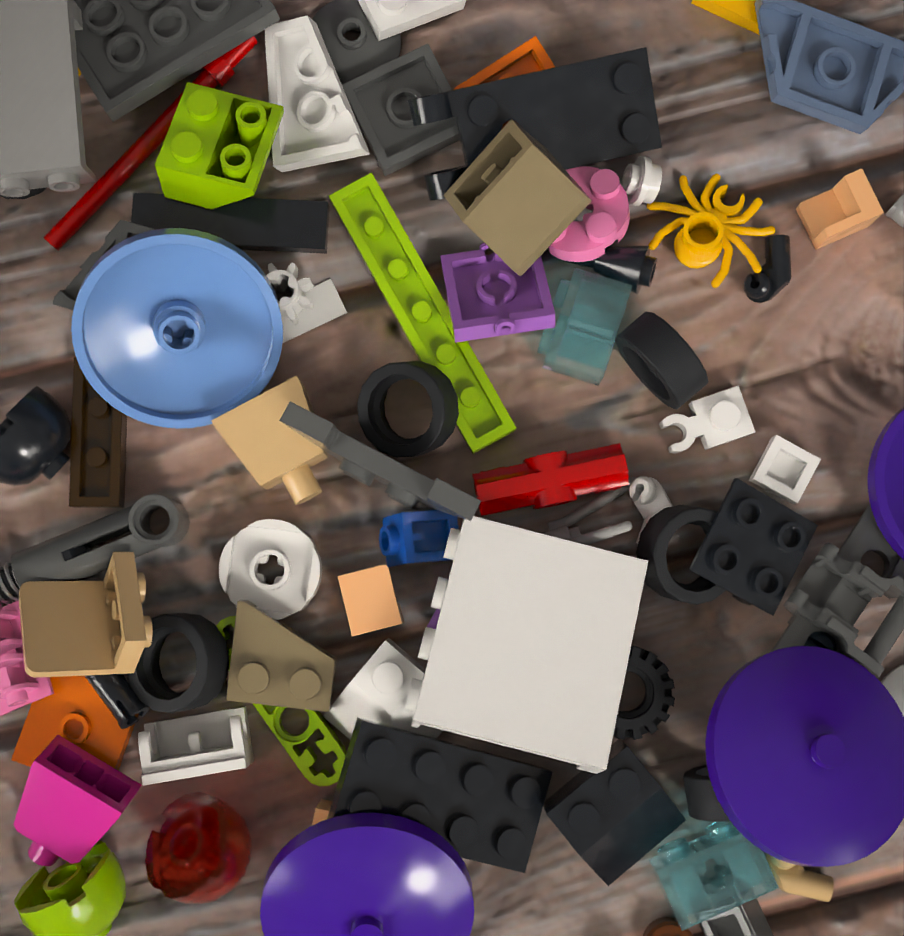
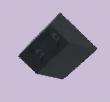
M620 739L611 745L606 770L598 774L580 771L549 797L543 805L546 815L580 857L608 886L686 821L685 817L629 747Z

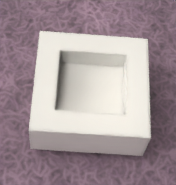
M775 435L771 437L749 481L791 504H796L803 495L821 459Z

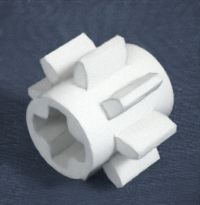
M270 263L268 264L270 273L266 276L274 291L284 292L289 286L293 292L291 298L282 297L278 302L281 317L289 318L297 325V314L303 308L313 309L314 307L304 294V292L311 290L314 285L310 278L296 280L298 268L294 263H291L286 271L277 270Z

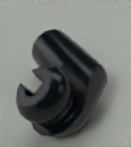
M773 235L765 238L766 263L761 267V272L750 273L743 284L744 292L751 301L758 303L769 301L791 281L790 236Z

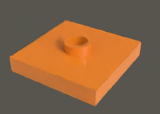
M85 676L50 677L54 694L31 704L11 760L31 767L34 760L57 735H60L116 770H119L135 724L126 729H121L118 721Z

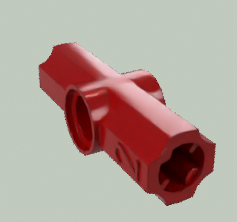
M620 443L567 454L566 450L545 453L524 459L522 464L498 467L472 474L476 498L481 501L479 505L481 517L533 506V509L557 506L576 501L578 496L616 490L629 485L628 466Z

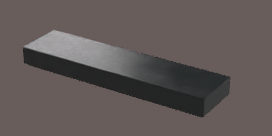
M133 193L131 222L154 229L185 228L210 233L234 244L241 250L327 254L330 206L328 201L245 198L218 208L208 209L165 198L164 194Z

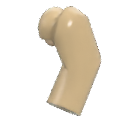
M766 853V865L782 891L824 902L831 900L834 889L832 876L805 870L804 866L779 860Z

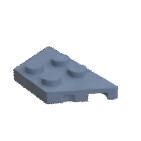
M755 0V10L771 102L861 134L904 92V41L795 0Z

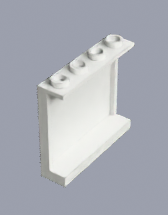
M473 516L471 521L464 519L461 530L450 529L443 557L453 560L449 579L438 576L431 604L432 608L440 609L436 629L425 627L418 658L428 660L423 681L412 678L404 709L414 712L411 726L419 728L421 724L576 764V769L595 774L606 770L648 561Z

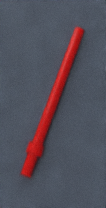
M254 36L202 67L203 71L192 83L213 89L217 85L222 88L235 75L233 68L258 43L257 39ZM183 92L43 237L56 250L59 251L165 140Z

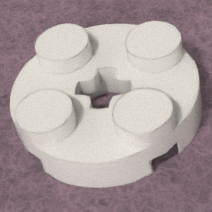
M277 519L258 520L247 525L248 527L240 530L236 536H233L228 541L220 557L219 579L224 592L228 594L230 601L236 605V608L239 600H249L257 605L256 608L274 620H280L304 610L310 600L316 595L322 577L321 557L316 549L314 540L297 526ZM270 555L277 556L278 565L284 566V575L276 577L273 585L266 584L265 575L258 573L259 563H267Z

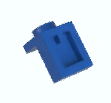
M438 510L401 512L383 518V526L379 532V546L382 554L386 556L388 567L450 561V559L443 557L450 529H459L457 516Z

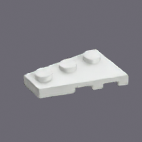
M307 15L275 23L264 29L269 103L284 107V114L272 144L273 167L281 172H287L369 155L370 152L317 23Z

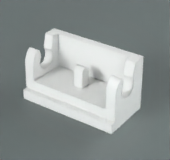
M246 706L144 724V731L138 732L143 786L244 769L254 762Z

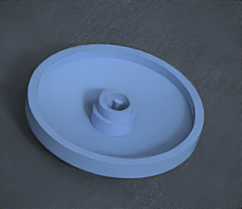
M164 228L151 230L129 237L113 246L94 263L86 274L78 291L72 315L71 332L75 356L84 376L93 389L106 402L123 414L159 427L179 429L213 424L211 420L260 395L271 380L282 351L283 324L280 306L275 291L265 273L252 258L234 244L210 233L193 229Z

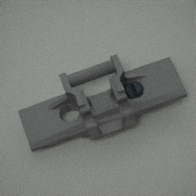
M870 504L840 549L831 543H825L783 605L792 614V617L788 621V627L771 652L792 646L825 648L853 659L876 678L880 677L884 671L881 663L904 630V560L885 540L875 521ZM867 551H873L882 557L884 571L881 576H878L872 569L860 563L862 556ZM882 595L889 599L898 598L864 651H862L854 644L859 630L853 626L872 598L882 597Z

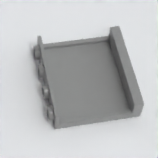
M0 0V195L22 197L30 194V189L47 187L54 191L68 192L79 189L80 184L96 182V175L86 165L75 39V31L83 30L82 11L74 0Z

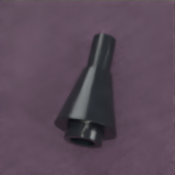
M650 246L607 247L605 248L604 255L591 261L564 262L593 268L594 272L638 294L641 286L650 287L656 269L657 258L649 256Z

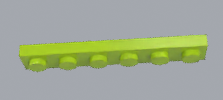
M372 172L329 195L330 202L419 360L436 366L450 379L458 396L459 416L456 426L472 454L516 431L517 427L468 341L455 343L449 308Z

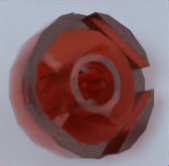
M202 792L182 795L169 804L161 814L168 818L163 823L160 832L151 831L147 841L145 856L148 880L153 888L160 889L164 896L185 904L214 902L233 891L245 876L252 852V839L249 827L237 809L224 800Z

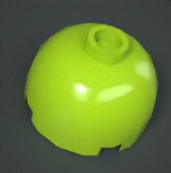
M98 841L79 863L71 864L67 862L51 873L43 866L21 887L14 899V905L20 914L22 922L34 936H106L111 930L112 922L118 916L126 897L125 876L114 852L108 848L105 842Z

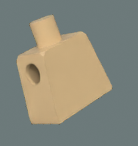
M296 375L211 421L261 487L270 489L284 482L295 505H298L322 492L310 467L325 460L328 455L326 451L279 421L290 401L314 413L307 390Z

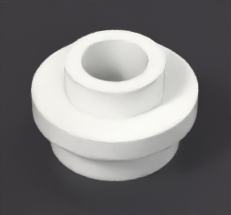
M639 156L634 164L630 163L627 165L622 177L621 186L627 193L629 205L640 206L642 202L647 204L653 203L660 189L662 168L658 164H653L651 158L646 156Z

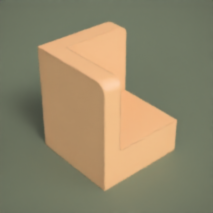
M862 168L845 175L833 189L801 202L796 208L815 250L869 227L884 213Z
M379 565L337 576L352 636L405 623L387 565Z

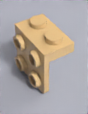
M113 552L103 581H28L21 585L18 598L24 669L29 676L40 678L130 674L135 672L144 647H150L153 628L151 617L143 616L142 603L146 594V580L143 572H137L134 552Z

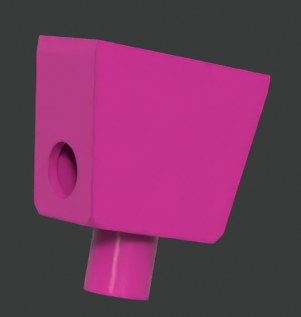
M57 735L34 760L30 768L13 825L17 832L32 840L28 849V855L36 864L52 866L59 857L71 864L79 863L119 819L142 785L60 735Z

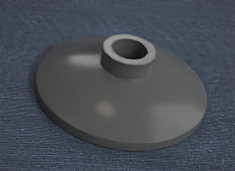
M333 0L323 6L312 19L317 23L341 84L400 56V33L378 41L358 0ZM352 30L361 33L360 37L354 41H348L343 37L346 32Z

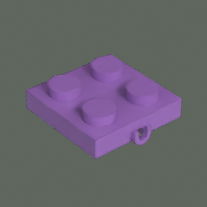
M485 243L479 246V250L440 255L455 343L555 328V310L541 256L520 276L495 252L491 255H486L484 251L489 247Z

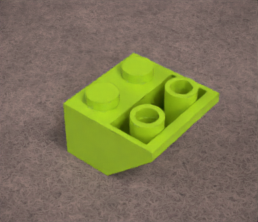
M187 82L155 163L164 197L214 209L254 196L283 117L284 107Z

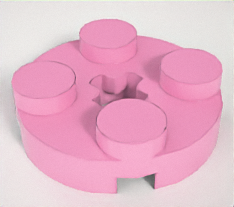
M580 166L566 169V171L592 200L586 209H590L593 212L584 214L583 221H573L548 247L551 255L569 262L591 261L604 255L605 248L612 245L616 239L619 243L625 236L630 221L627 193L621 186L618 175L610 169Z

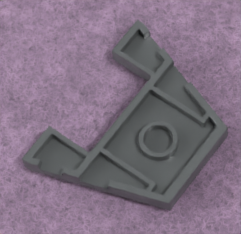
M291 401L279 420L340 460L341 463L338 468L343 470L344 474L369 487L374 479L387 485L385 493L388 494V497L413 510L419 502L429 508L471 521L481 503L477 498L438 478L434 481L340 432L333 423Z

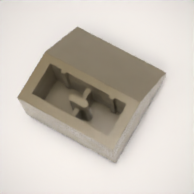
M512 119L444 194V197L462 222L520 276L529 269L592 201L550 151Z

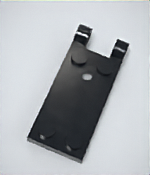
M646 47L408 100L413 126L456 117L465 165L424 175L429 200L446 199L444 194L496 137L501 131L503 124L511 119L546 147L565 170L662 148Z

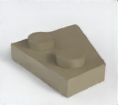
M239 600L237 602L226 701L329 712L332 706L337 658L318 645L311 644L286 624L274 620L256 608L257 605L249 600Z

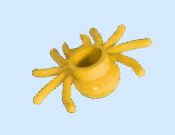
M716 173L707 182L700 197V204L689 187L687 177L681 175L679 177L680 188L694 210L667 202L647 204L648 210H664L687 216L679 217L661 228L649 242L650 250L656 249L664 236L683 225L684 227L680 229L675 237L674 252L678 261L686 267L693 269L704 268L713 263L721 253L722 248L724 249L721 268L711 281L713 288L719 287L729 272L733 255V247L730 242L747 258L755 273L761 272V265L754 253L735 234L766 236L775 233V227L773 226L764 228L737 226L746 223L758 211L763 203L762 199L759 197L755 198L751 205L742 213L745 202L744 194L741 195L739 202L734 206H726L721 202L727 194V184L715 191L711 204L709 199L721 179V176Z

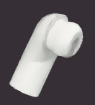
M638 477L632 481L629 487V495L644 519L636 544H638L640 533L649 519L664 508L673 506L662 485L652 477Z

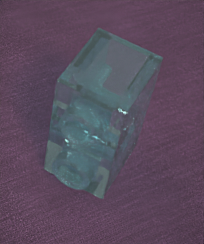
M731 821L711 823L705 828L706 835L687 842L686 838L672 840L658 848V856L649 859L671 913L682 931L779 888L763 851L747 840ZM709 859H713L717 863L714 866L716 875L712 878H707L704 874L707 871L704 862Z

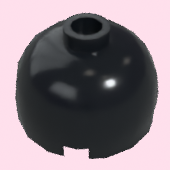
M36 386L6 414L7 418L0 424V483L12 486L27 485L42 474L51 480L70 459L63 452L71 438V422L66 410L52 395Z

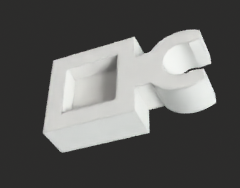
M739 385L691 401L688 405L692 417L688 418L682 414H672L659 423L661 429L674 425L678 426L683 432L682 441L668 447L669 453L673 454L688 449L698 437L701 438L704 449L708 450L755 433Z

